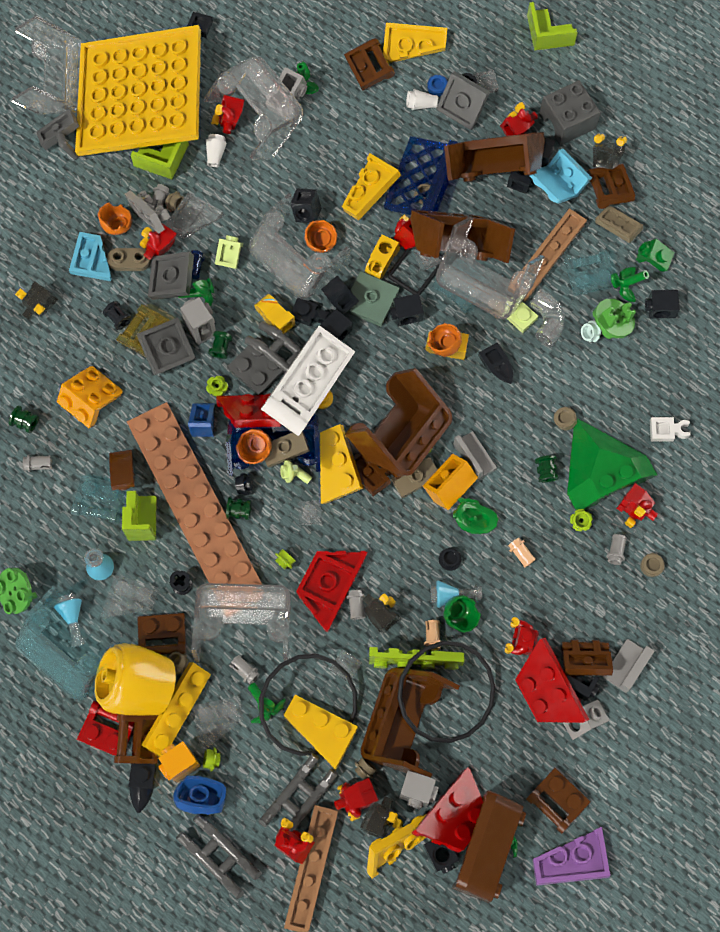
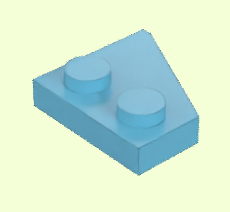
M79 232L69 268L70 274L111 281L112 278L100 235Z

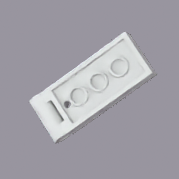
M318 326L261 410L299 436L355 351L324 328Z

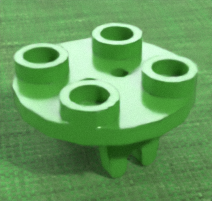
M605 299L593 310V317L604 337L608 339L625 338L632 333L635 328L634 315L636 311L630 310L631 302L624 304L616 299Z
M7 568L0 575V602L3 605V609L7 614H19L26 611L32 599L37 598L36 592L32 593L26 573L19 568Z

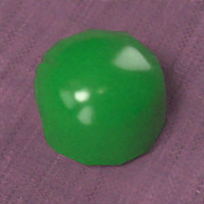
M465 595L453 596L445 604L443 616L447 625L462 633L472 631L477 627L481 618V613L475 606L476 602Z

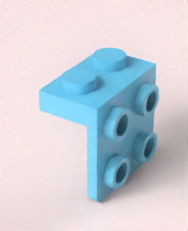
M564 149L559 150L547 166L537 169V174L530 175L534 184L542 188L548 194L547 196L551 201L558 204L577 197L592 179Z

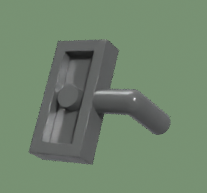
M69 108L36 133L41 146L45 150L58 143L72 159L75 160L79 157L75 149L65 138V136L79 127L74 112Z

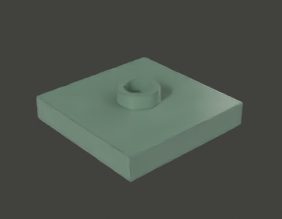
M360 271L351 288L352 293L359 302L347 313L382 327L390 307L393 305V299L397 297L400 288Z

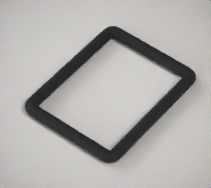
M408 248L391 268L387 276L410 293H419L420 296L444 265L446 258L439 254L440 263L417 292L392 276L412 250V248Z

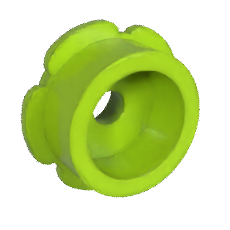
M222 376L210 377L207 381L206 390L213 396H221L228 389V383L225 382V378Z
M584 509L576 510L570 517V523L573 524V529L576 531H586L592 526V515L589 512H585Z
M282 549L278 554L275 553L278 557L275 562L284 570L287 567L293 568L292 565L296 561L285 550Z
M213 747V750L206 749L203 757V768L209 769L211 772L214 770V767L218 768L221 755L216 753L215 747Z

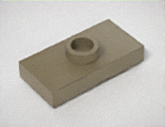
M610 205L595 218L596 224L628 243H631L643 230V224Z
M304 431L299 436L290 433L271 441L272 449L265 462L267 467L270 468L309 452L310 449Z
M428 457L420 463L413 474L402 476L400 479L392 477L391 482L403 499L423 488V485L438 469L431 458Z

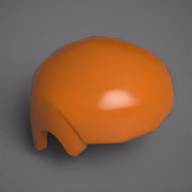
M106 203L99 209V222L101 228L106 233L120 235L126 233L131 228L133 222L131 212L123 207L122 204L112 206L111 203Z
M325 220L312 221L305 229L304 239L312 251L324 253L332 250L335 246L337 232L334 226Z
M444 323L436 326L432 332H429V342L427 344L436 355L443 357L451 356L459 350L462 343V335L457 327Z
M253 428L241 434L236 445L238 457L248 464L263 462L270 455L272 449L270 436L261 429Z

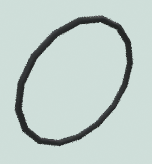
M441 641L424 647L408 661L400 676L397 698L403 718L415 733L431 742L452 743L471 736L485 723L493 708L495 683L490 666L478 651L464 643ZM443 645L462 647L476 655L486 668L491 685L489 705L481 721L467 733L450 739L432 737L417 729L407 716L402 699L404 678L412 663L426 651Z
M320 654L296 655L280 663L266 678L259 697V718L267 737L281 750L298 756H307L312 753L320 754L316 750L300 752L284 746L271 734L264 719L265 693L270 681L282 667L298 659L318 658L333 664L346 676L353 692V712L349 720L350 723L353 724L357 714V691L350 674L336 660Z

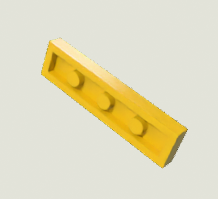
M194 662L188 663L174 688L168 707L161 715H158L142 743L143 747L159 757L162 756V750L173 743L210 678V673Z

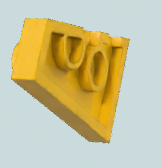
M386 23L383 54L387 62L392 63L445 51L447 28Z
M371 153L367 157L368 162L365 168H362L358 174L360 178L356 185L352 186L342 205L344 212L358 221L401 176L398 169Z
M341 424L320 432L321 504H327L364 489L348 438L345 435L344 426Z
M294 695L284 714V718L336 771L358 730V726L297 695Z
M425 815L415 817L410 824L404 827H397L387 837L383 839L378 838L369 846L367 873L371 879L379 874L377 869L386 862L391 865L397 861L396 858L403 849L411 850L427 838L422 835L417 837L411 833Z

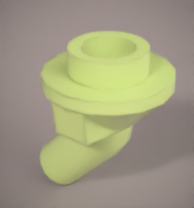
M286 460L280 468L281 477L287 483L292 482L295 476L306 484L312 479V476L299 468L298 465H293L289 460Z

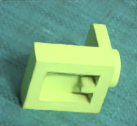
M226 235V239H219L215 264L237 269L241 247H243L244 243L238 242V237Z
M520 294L516 299L512 297L504 307L506 308L505 318L523 333L538 319V315L523 303L524 297Z

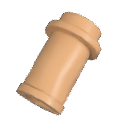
M517 538L508 545L510 547L509 551L514 552L524 565V568H526L536 558L525 546V541Z
M425 621L426 641L424 645L429 646L441 642L440 621ZM437 647V648L431 649V650H429V651L440 650L441 647Z

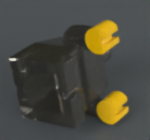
M597 134L594 137L593 167L614 169L618 166L621 157L624 155L627 138L620 136L616 143H602L605 139L604 134Z
M36 281L31 285L32 287L28 292L20 288L15 294L26 307L22 315L28 320L33 314L38 317L45 315L58 300L55 295Z
M384 593L379 599H374L368 594L363 599L368 605L364 609L369 620L379 632L386 633L401 619L396 612H391L390 608L396 604V601L391 596L388 597Z
M384 796L381 804L375 802L366 813L360 827L364 833L383 839L389 835L387 832L390 826L395 829L402 826L403 821L390 808L393 802L391 798Z

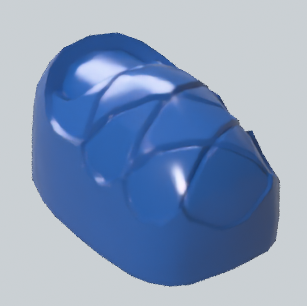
M186 776L175 788L173 801L176 807L184 812L207 815L221 813L226 800V787L221 782L209 778Z

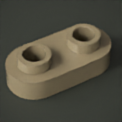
M115 248L107 255L109 266L116 271H144L151 264V260L144 256L147 250L142 248ZM116 256H121L119 260L114 259ZM138 256L143 257L141 260H136Z

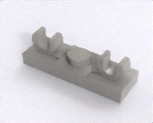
M131 190L124 194L133 211L158 234L165 230L161 222L170 218L167 209H164L162 205L154 209L152 206L153 200L149 194L147 195L145 190L141 191L137 196Z

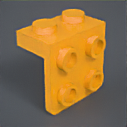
M90 366L62 383L57 403L86 427L91 428L96 424L100 409L119 398L123 391L99 370Z

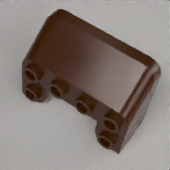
M416 368L394 372L387 381L386 391L395 405L373 433L363 423L353 424L345 433L346 437L367 461L399 476H409L414 473L452 422L450 409Z

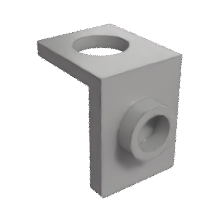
M599 700L583 706L590 720L580 723L579 731L574 730L571 723H563L572 740L609 721Z

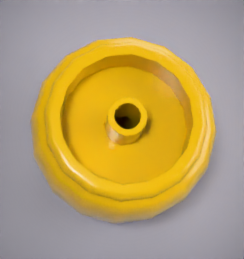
M122 643L110 647L104 653L96 673L95 696L97 702L106 712L133 716L161 715L168 707L174 692L176 681L174 662L161 654L134 644Z

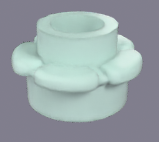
M589 321L582 326L581 335L586 341L596 342L600 338L601 329L595 321Z

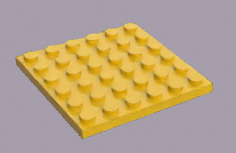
M199 25L81 43L77 107L79 127L76 129L75 152L78 156L199 139L201 29Z

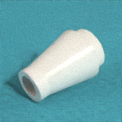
M416 89L408 91L406 99L407 108L419 110L437 107V95Z
M210 134L208 139H206L207 165L210 167L220 166V161L227 144L225 137L222 135Z

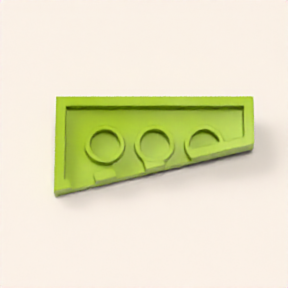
M370 647L369 664H374V668L379 669L388 668V665H397V668L405 669L408 661L420 650L413 649L407 651V654H403V651L397 648H389L384 652H378V647ZM432 651L431 655H426L425 652L412 665H421V669H435V665H443L445 669L456 670L464 664V653Z

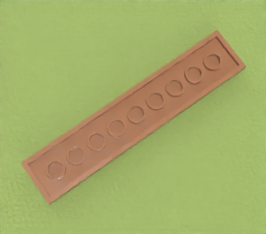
M166 402L127 421L226 617L268 597L229 520L226 519V514L168 403Z

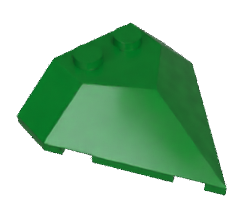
M577 418V423L573 429L567 495L575 510H586L597 505L600 499L633 483L639 485L657 476L646 455Z

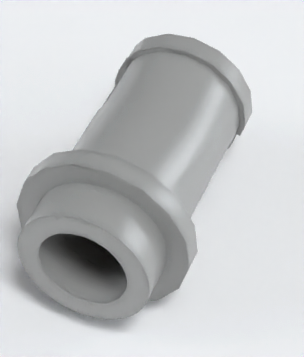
M158 184L153 189L152 206L154 208L156 204L157 206H163L166 197L170 194L168 187Z
M27 455V457H23V470H28V473L31 470L52 469L51 455L35 457Z
M620 534L612 536L610 552L606 556L610 564L621 565L622 561L625 560L623 554L627 537Z
M362 590L348 591L349 595L346 598L350 604V619L366 618L363 604L365 594H362Z
M240 655L236 656L229 665V667L233 668L244 678V683L252 684L260 675L257 672L258 669L250 666Z

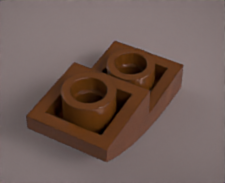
M132 450L109 453L111 489L127 490L135 487Z

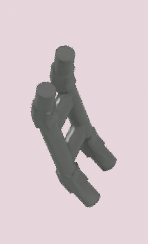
M262 321L259 324V329L266 332L276 341L268 347L263 341L247 336L245 343L265 355L286 373L302 348L283 334L277 327ZM283 345L294 353L287 361L276 354Z
M312 753L275 802L259 819V823L266 827L283 807L293 815L290 820L293 822V827L289 830L293 832L337 777L338 772L330 768L314 789L304 780L319 760V757ZM297 788L309 796L301 808L289 800Z
M197 814L193 821L212 839L203 849L183 831L177 835L176 839L236 899L241 898L244 891L226 873L235 863L253 880H257L261 876V872L201 814ZM218 846L229 855L220 866L209 857Z

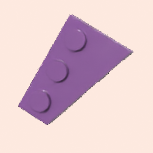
M602 827L534 858L533 868L536 886L609 878L610 871Z

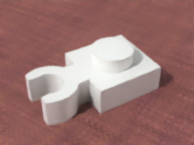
M651 417V441H674L675 435L681 439L689 438L690 432H683L681 427H688L690 421L682 420L678 424H674V417Z

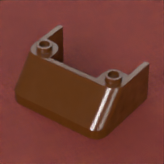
M544 132L471 140L445 145L448 181L463 178L464 182L474 181L476 176L512 171H524V175L537 174V169H541L545 142Z
M411 210L410 221L416 250L420 251V255L439 258L440 251L461 252L476 255L475 259L481 261H488V258H494L504 263H509L515 228L478 215Z
M391 668L384 676L361 746V756L374 763L407 773L409 770L431 778L432 773L418 768L420 764L419 753L411 749L416 733L403 718L397 698L399 680L404 669ZM409 669L404 678L402 699L406 714L416 728H418L425 705L435 704L440 699L443 688L459 690L460 685L434 672Z
M487 790L482 797L484 801L459 875L451 889L490 903L493 898H499L502 884L499 883L517 826L522 827L526 812L522 811V805L498 793Z

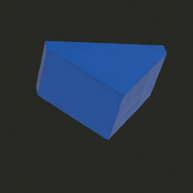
M193 403L188 421L191 436L214 437L215 403Z

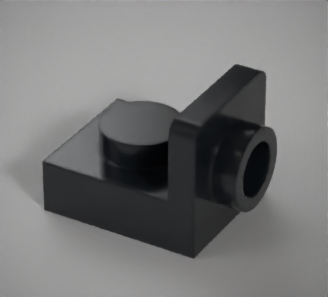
M567 675L573 690L579 698L584 701L589 696L594 698L600 687L597 684L598 676L595 675L590 684L586 686L585 681L580 677Z

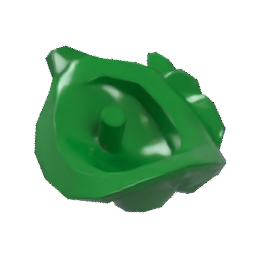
M457 499L461 504L453 511L452 517L456 519L458 526L462 530L471 534H485L491 532L497 526L498 516L493 510L480 505L476 499Z

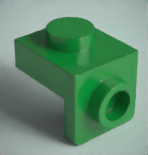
M654 239L644 242L639 247L636 261L639 263L647 261L658 270L665 272L668 271L675 252L659 240Z

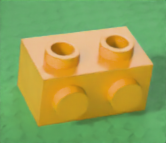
M452 454L427 480L423 487L436 504L449 510L478 477L466 460Z
M183 741L176 746L171 744L161 752L162 756L158 758L162 763L158 767L164 777L169 781L173 779L176 783L201 767L189 747Z

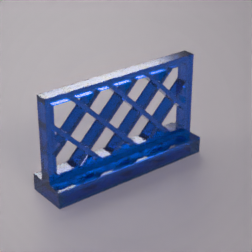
M410 136L398 167L401 176L391 186L384 203V209L411 215V210H418L413 209L411 204L421 200L423 203L421 210L438 212L449 183L444 146L458 142L449 140L448 144ZM414 144L421 145L424 148L415 154L412 151ZM436 149L443 150L442 155L436 158L431 154ZM428 154L431 160L421 165L418 158ZM415 161L418 167L407 171L405 168L406 164ZM434 165L436 172L427 176L424 169ZM421 171L424 178L414 182L411 176ZM408 178L411 184L400 189L399 182ZM428 182L430 185L429 190L420 193L417 187ZM412 189L417 191V196L409 200L406 199L404 193ZM400 195L404 200L399 205L391 204L392 199Z

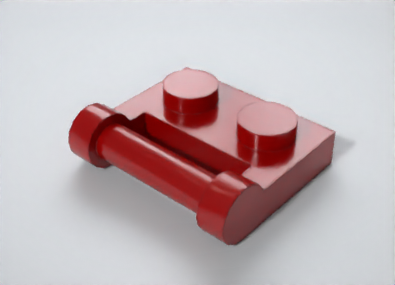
M94 700L76 740L113 756L117 755L118 730L95 721L99 714L119 723L117 721V714L106 712ZM129 722L127 744L134 731V722Z

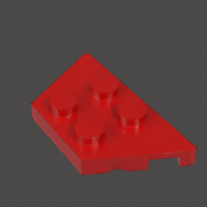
M271 393L265 395L216 396L217 406L223 408L224 415L231 420L235 428L282 426V424L261 410Z
M316 552L296 594L324 631L329 632L368 552Z
M540 639L515 679L536 721L584 723L590 720L547 639Z
M468 767L460 773L411 832L417 837L422 835L432 839V843L445 845L448 849L458 853L465 849L470 842L483 804L476 782Z

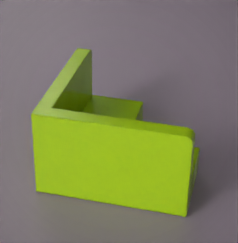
M534 2L529 3L527 18L534 51L575 45L577 29H573L572 24L551 26L548 9L535 10Z
M184 141L164 144L161 152L148 147H141L138 152L132 151L131 153L133 166L172 180L189 143Z
M127 491L126 507H122V531L128 541L156 540V496H138L136 491Z

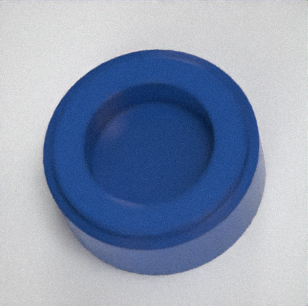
M441 75L430 77L427 83L428 92L432 95L442 96L448 82L447 79Z

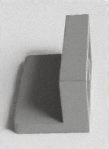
M473 431L462 438L459 435L454 438V447L462 459L469 463L478 477L477 481L497 469Z
M627 639L612 661V676L603 675V678L627 693L651 658L654 650L648 646L643 649Z

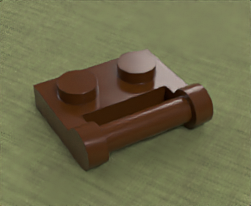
M377 38L371 39L344 54L362 91L395 75L393 67L389 66L380 49L381 44ZM373 51L382 70L376 72L367 55L368 52Z
M624 164L593 168L587 171L592 177L590 182L595 192L596 204L599 209L635 200L636 195ZM604 177L609 195L604 194L599 178Z
M184 613L137 617L138 646L158 654H172L173 652L187 654ZM178 638V644L146 645L147 640Z
M117 714L119 730L117 755H114V763L157 764L158 755L143 747L142 743L158 715L133 716ZM129 722H134L132 755H127Z
M556 768L526 798L530 804L533 803L557 826L556 829L561 834L591 802ZM543 791L568 814L565 819L539 796Z

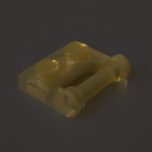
M141 304L137 309L138 313L123 334H119L116 340L123 346L146 357L138 337L136 336L132 340L130 339L145 317L149 319L139 333L170 320Z

